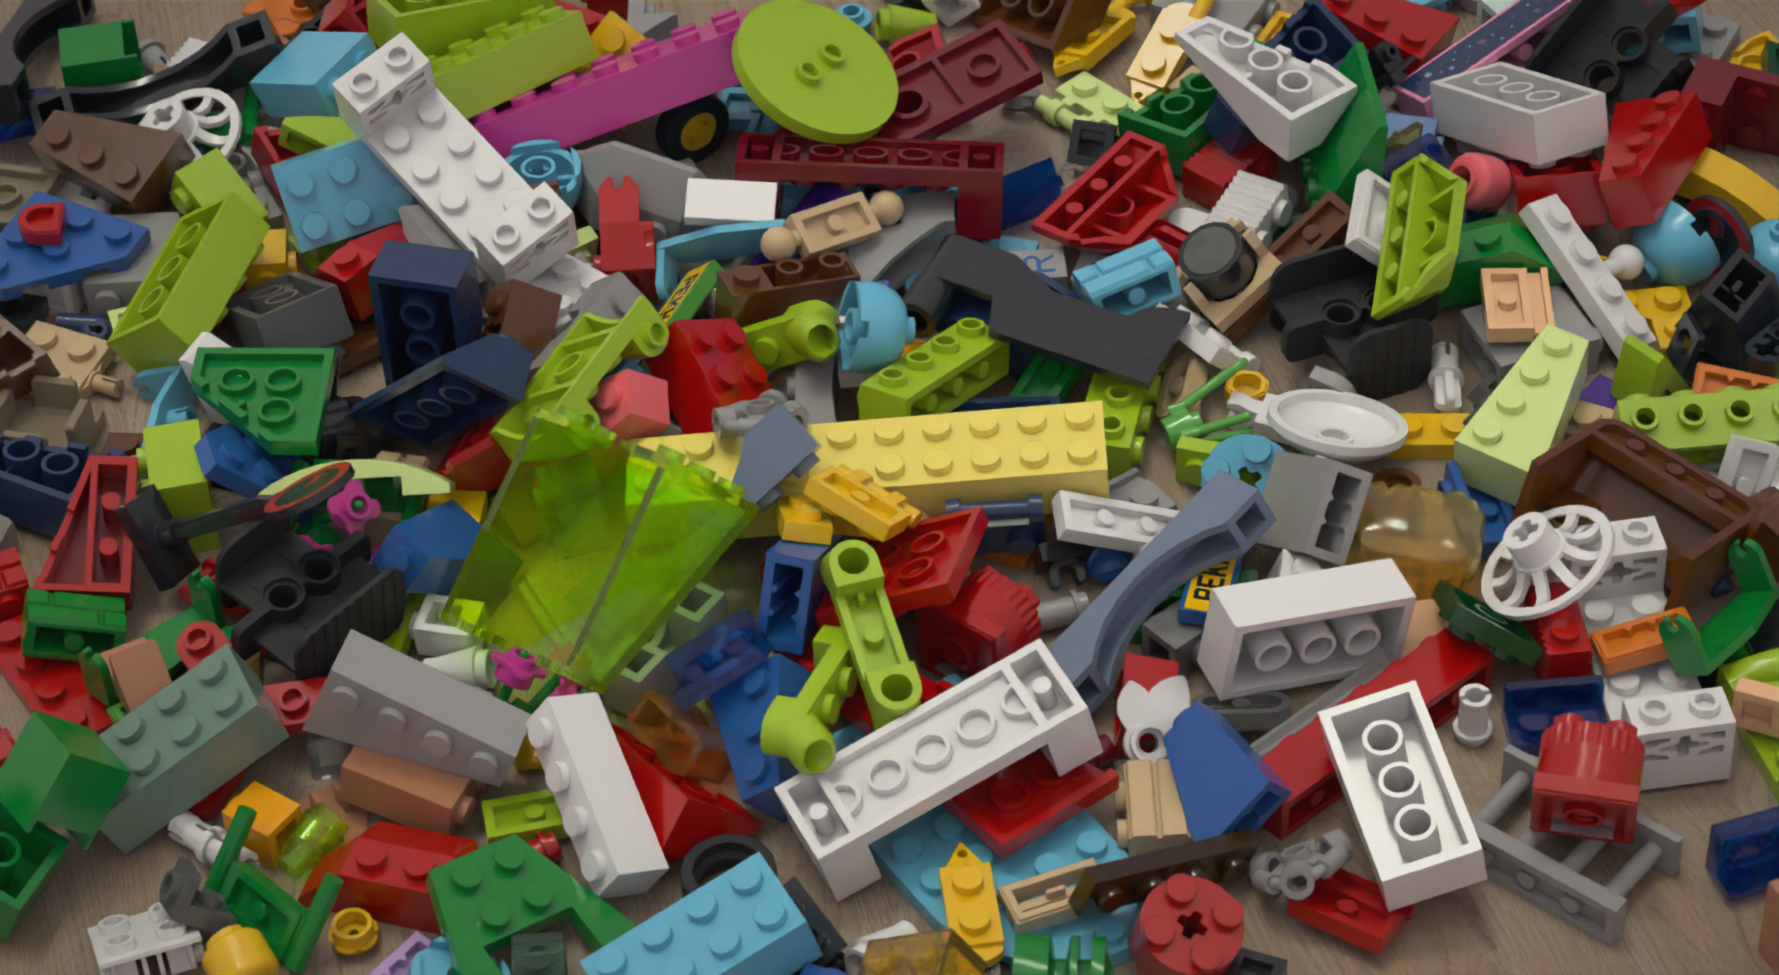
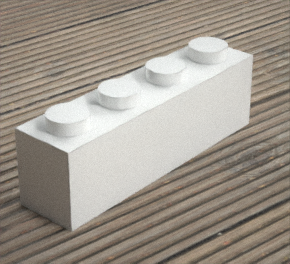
M598 692L547 697L525 722L528 730L529 741L535 747L544 770L546 784L552 791L562 815L564 829L570 836L579 858L584 878L588 881L591 891L602 899L646 893L669 869V866Z

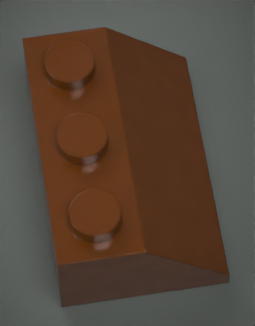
M978 0L980 8L972 12L969 21L985 26L1000 18L1010 32L1018 39L1059 53L1101 26L1111 0Z

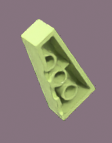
M1547 323L1454 440L1453 461L1457 462L1466 485L1514 506L1517 505L1532 460L1564 441L1568 422L1572 419L1586 381L1589 340Z

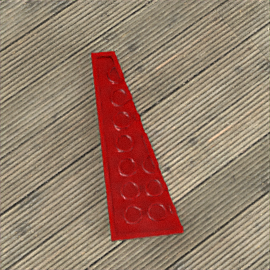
M758 620L755 621V635H756L757 622H758ZM819 623L803 655L771 650L775 654L779 653L813 672L812 641L821 629ZM919 674L922 684L921 705L955 685L943 679L936 683ZM858 680L854 695L851 698L847 697L840 708V713L867 736L874 732L871 714L860 681ZM1039 748L945 801L942 805L997 855L1005 859L1119 789V774L1111 768L1104 772L1085 762L1059 777Z

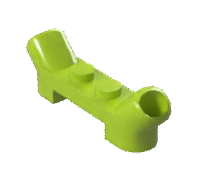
M808 300L789 306L784 315L742 327L747 337V343L758 363L763 366L766 372L808 359L818 363L826 362L836 355L841 344L838 331L840 329L839 316L832 306L820 300Z
M845 540L838 543L822 558L819 573L824 586L830 592L871 714L873 730L876 731L921 705L922 684L915 662H909L884 589L885 576L878 555L873 547L866 542Z
M824 625L812 641L814 671L796 698L776 695L767 709L762 722L760 744L763 754L789 759L796 769L804 775L813 776L827 770L835 760L836 743L828 727L830 724L834 725L836 723L840 708L847 697L851 698L854 695L857 681L859 680L842 628L838 626Z

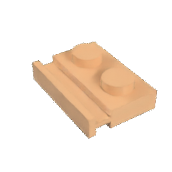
M1540 267V273H1527V268H1481L1480 290L1487 343L1533 342L1534 337L1540 334L1547 323L1555 326L1547 267Z

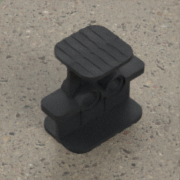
M1576 0L1569 6L1567 12L1560 17L1558 23L1551 28L1549 34L1541 40L1539 46L1532 51L1524 66L1525 69L1597 90L1599 83L1603 79L1614 77L1612 84L1608 88L1598 90L1605 93L1607 112L1612 116L1616 103L1655 98L1664 92L1672 90L1681 93L1694 69V65L1688 58L1679 56L1658 41L1673 24L1678 15V11L1668 0H1657L1651 8L1640 0ZM1642 44L1640 50L1635 55L1625 56L1627 49L1631 45Z
M1345 243L1329 247L1325 250H1318L1311 254H1304L1297 258L1294 257L1281 263L1276 267L1270 280L1269 321L1274 329L1282 332L1281 352L1287 361L1297 362L1321 354L1335 358L1346 373V379L1354 386L1356 393L1376 401L1417 389L1426 380L1430 373L1433 352V328L1429 322L1433 321L1438 314L1439 294L1433 295L1417 306L1384 319L1376 320L1371 317L1378 267L1347 248Z
M266 515L257 518L253 523L247 525L244 530L235 534L231 540L227 541L222 546L215 561V584L218 602L227 609L234 608L240 604L250 612L239 620L231 631L232 649L244 661L262 649L295 675V681L328 676L350 629L380 643L388 639L401 625L406 610L404 573L397 567H390L381 572L370 564V537L361 530L354 531L331 550L315 549L291 530L290 517L271 521Z

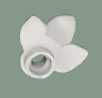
M1180 675L1164 679L1153 686L1149 692L1134 681L1126 683L1117 699V716L1126 729L1123 737V749L1129 760L1150 759L1152 763H1155L1157 759H1169L1162 737L1173 727V722L1177 715L1190 707V693L1185 676ZM1145 733L1151 734L1156 741L1155 748L1149 753L1144 752L1139 746V740Z

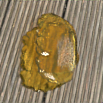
M1377 481L1370 483L1345 566L1392 558L1416 595L1415 601L1433 599L1431 593L1440 578L1470 593L1475 585L1481 566L1486 518L1479 509L1476 500L1468 499L1465 492L1452 491L1444 495L1441 491L1435 490L1432 487L1425 489L1418 485L1407 487L1403 484H1397L1388 489L1385 482Z

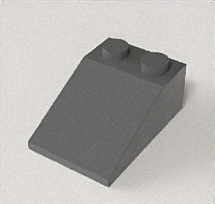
M292 270L233 294L226 304L228 313L222 320L245 348H320L324 345L342 347V340L355 335L338 286Z

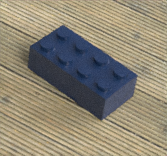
M386 239L368 274L385 384L388 386L440 356L477 341L485 327L475 254L473 251Z

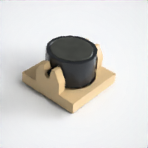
M1231 217L1225 223L1211 222L1201 225L1192 231L1182 242L1178 253L1179 265L1176 267L1181 291L1188 297V302L1221 333H1224L1270 290L1271 276L1281 262L1269 252L1260 238L1251 228H1247L1240 218L1234 220ZM1257 262V270L1254 279L1249 285H1247V283L1252 278L1255 269V263ZM1234 294L1237 295V296H1235L1234 298H1231V299H1228V300H1224V301H1221V302H1216V301H1214L1215 299H1219V300H1220V299H1223V298L1231 297V296H1233Z

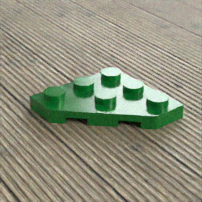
M197 347L190 376L192 391L269 454L318 455L337 365L335 348Z

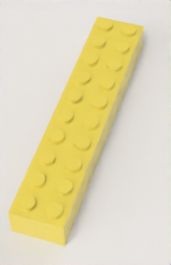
M1102 401L807 424V430L822 445L815 453L820 461L800 479L792 474L779 486L784 491L780 498L788 499L790 493H803L810 476L830 466L837 468L840 464H844L854 471L861 469L874 478L873 483L890 493L897 491L909 498V505L921 509L930 518L946 515L945 500L960 499L961 503L1028 499V494L1042 493L1044 514H1053L1051 500L1059 490L1110 499ZM714 432L629 439L627 510L635 547L682 543L700 529L717 510L731 486L740 460L743 437H738L737 435L736 438L717 440ZM775 503L764 512L758 506L744 518V521L749 526L735 539L780 535L773 517Z

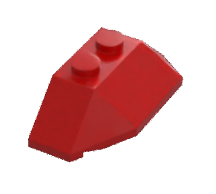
M1132 131L1126 132L1031 223V231L1086 254H1114L1136 246L1178 205V194L1168 161L1166 146Z
M507 410L461 433L443 457L435 473L455 482V490L489 492L500 485L504 490L515 486L528 475L526 470L531 464L530 460L511 461L490 434L491 430L506 413Z
M379 821L318 860L298 897V902L304 907L310 908L324 874L331 873L344 881L331 912L339 913L348 908H361L367 911L376 922L442 935L425 883L429 870L479 849L474 839Z

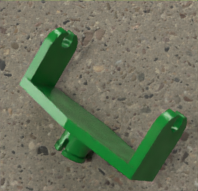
M1748 538L1742 544L1747 552L1741 549L1739 539H1736L1729 547L1728 559L1741 592L1707 621L1698 632L1694 624L1681 614L1673 620L1678 628L1672 624L1671 615H1667L1660 623L1659 634L1677 677L1708 676L1723 662L1727 664L1750 656L1749 654L1753 653V648L1748 640L1757 632L1779 597V588L1765 553L1755 541Z
M195 569L187 575L193 607L134 639L145 637L146 640L154 639L172 681L175 679L176 673L184 666L176 650V640L180 632L188 625L197 621L215 623L220 629L226 626L221 604L218 602L217 588L208 575L201 578L200 569ZM90 646L84 648L78 653V659L87 692L108 708L120 703L121 701L114 690L107 663L99 653L93 656Z

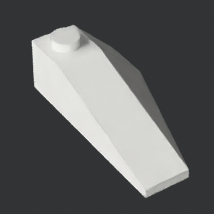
M1206 16L1175 32L1174 40L1258 140L1287 162L1321 145L1357 94L1358 86L1329 64L1314 59L1309 64L1292 57V49L1279 44L1274 50L1254 42L1252 33L1210 16Z

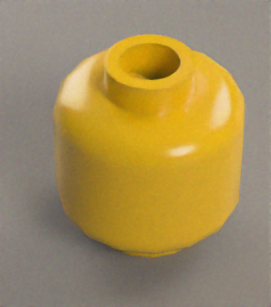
M238 924L230 925L216 932L206 944L207 950L202 959V967L207 975H278L280 970V964L261 932L251 927L243 928Z

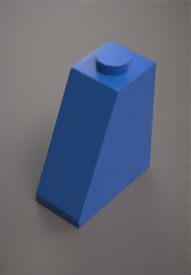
M452 499L394 525L371 561L382 571L390 567L400 569L404 573L406 592L496 597L522 560Z
M832 534L831 545L785 541L781 539L767 551L754 646L798 655L804 654L818 625L814 614L827 589L820 579L819 573L822 558L838 543L843 542L845 535Z
M1197 700L1191 707L1184 709L1177 715L1173 722V727L1162 737L1193 842L1249 828L1254 834L1293 793L1220 712Z

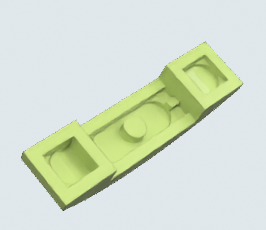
M354 459L334 461L299 470L272 483L258 493V495L279 493L299 479L321 468L344 461L351 463L355 470L352 479L401 476L402 495L455 492V482L431 470L408 463L380 459Z

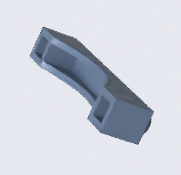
M779 402L744 434L740 460L731 486L717 510L698 531L678 546L654 558L624 566L600 567L565 601L604 643L610 642L614 638L621 643L628 634L631 635L641 626L642 623L638 620L637 616L650 604L655 610H658V604L674 588L672 584L685 572L694 577L713 559L708 553L713 546L721 539L728 545L749 526L744 521V518L757 506L764 512L784 494V491L779 486L788 477L794 474L800 479L820 461L815 453L822 445L783 403Z
M1220 469L1048 648L1088 706L1090 714L1113 692L1116 671L1123 653L1136 630L1154 608L1174 590L1196 575L1221 562L1245 554L1277 521L1257 488Z

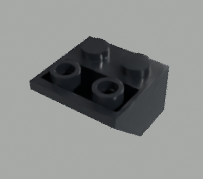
M1740 247L1686 311L1693 314L1705 336L1701 348L1725 367L1739 370L1745 344L1779 317V287L1776 275ZM1687 331L1685 335L1690 339V333Z

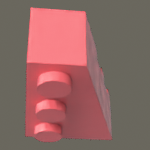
M628 368L601 379L597 384L599 391L588 401L600 418L601 428L596 441L590 447L569 456L530 460L532 497L574 507L582 500L581 492L594 481L602 483L611 475L609 469L623 457L629 458V439L657 437L670 426L667 381Z

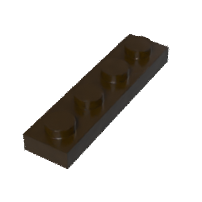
M1249 828L1086 867L1068 903L1078 917L1098 912L1102 914L1111 913L1119 907L1139 902L1144 903L1147 896L1156 886L1168 880L1170 876L1176 873L1200 877L1215 884L1220 882L1233 883L1248 872L1250 860L1256 853L1260 842Z

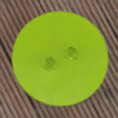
M775 0L753 9L742 21L734 36L731 53L732 62L743 89L767 116L798 135L824 143H857L877 134L894 112L898 100V83L890 60L880 45L863 28L837 11L808 1Z

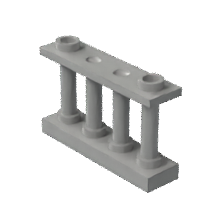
M1509 744L1503 753L1501 785L1503 786L1475 815L1469 813L1483 849L1487 878L1612 947L1623 935L1627 908V899L1624 897L1652 866L1674 878L1680 868L1684 837L1673 832L1667 826L1658 824L1637 813L1633 844L1627 845L1583 838L1562 862H1557L1536 850L1551 833L1532 831L1529 826L1519 838H1513L1493 827L1521 796L1532 801L1534 773L1537 771L1538 758ZM1610 843L1633 857L1606 886H1601L1580 873L1603 847Z

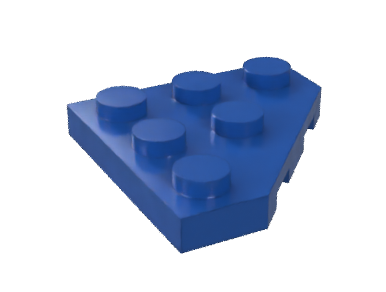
M36 190L0 233V300L9 301L23 297L22 290L45 284L51 290L85 281L83 274L109 268L111 274L127 270L151 242L149 228ZM36 203H65L67 216L62 245H32L22 239L17 220L19 214L26 207Z
M231 422L206 433L194 446L205 478L248 499L258 496V493L272 483L290 475L295 461H304L301 455L269 454ZM311 507L299 513L297 523L312 522L313 514L315 512L321 513L320 508Z

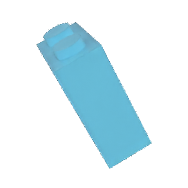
M302 31L249 84L269 117H337L340 114L332 83L378 49L368 33Z

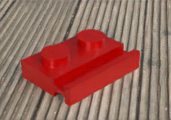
M1340 868L1327 879H1317L1313 892L1305 899L1294 900L1289 898L1287 915L1303 921L1313 928L1321 929L1350 942L1360 949L1380 955L1402 930L1403 923L1406 920L1410 921L1412 919L1415 903L1388 912L1378 884Z

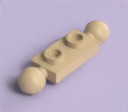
M884 190L876 193L868 204L863 192L860 191L791 214L783 222L785 227L775 226L763 234L760 241L761 251L768 260L778 262L782 259H790L796 249L801 258L820 256L826 252H833L866 241L878 235L882 230L880 225L890 226L901 219L904 212L903 201L895 192Z

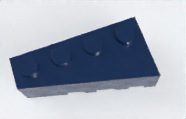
M1305 0L1298 12L1292 14L1283 24L1281 30L1271 40L1269 39L1264 46L1275 50L1280 44L1292 49L1291 56L1309 64L1314 59H1317L1337 70L1353 44L1359 41L1321 0ZM1218 92L1202 126L1229 156H1232L1256 142L1258 138Z
M0 431V514L9 518L17 525L51 537L57 536L67 513V506L89 455L126 456V450L109 448L107 454L89 452L88 444L69 442L67 448L44 445L43 437L31 435L13 440L4 439L2 431Z

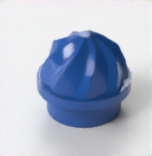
M1088 545L1089 553L1084 559V565L1092 579L1109 584L1129 565L1134 555L1131 552Z

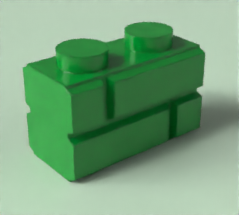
M27 589L20 625L21 656L79 662L78 653L88 646L92 648V655L94 656L96 653H102L124 644L127 626L124 599L65 592L50 593L46 590Z

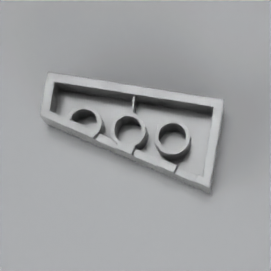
M350 629L302 730L500 787L527 733L525 722L532 714Z

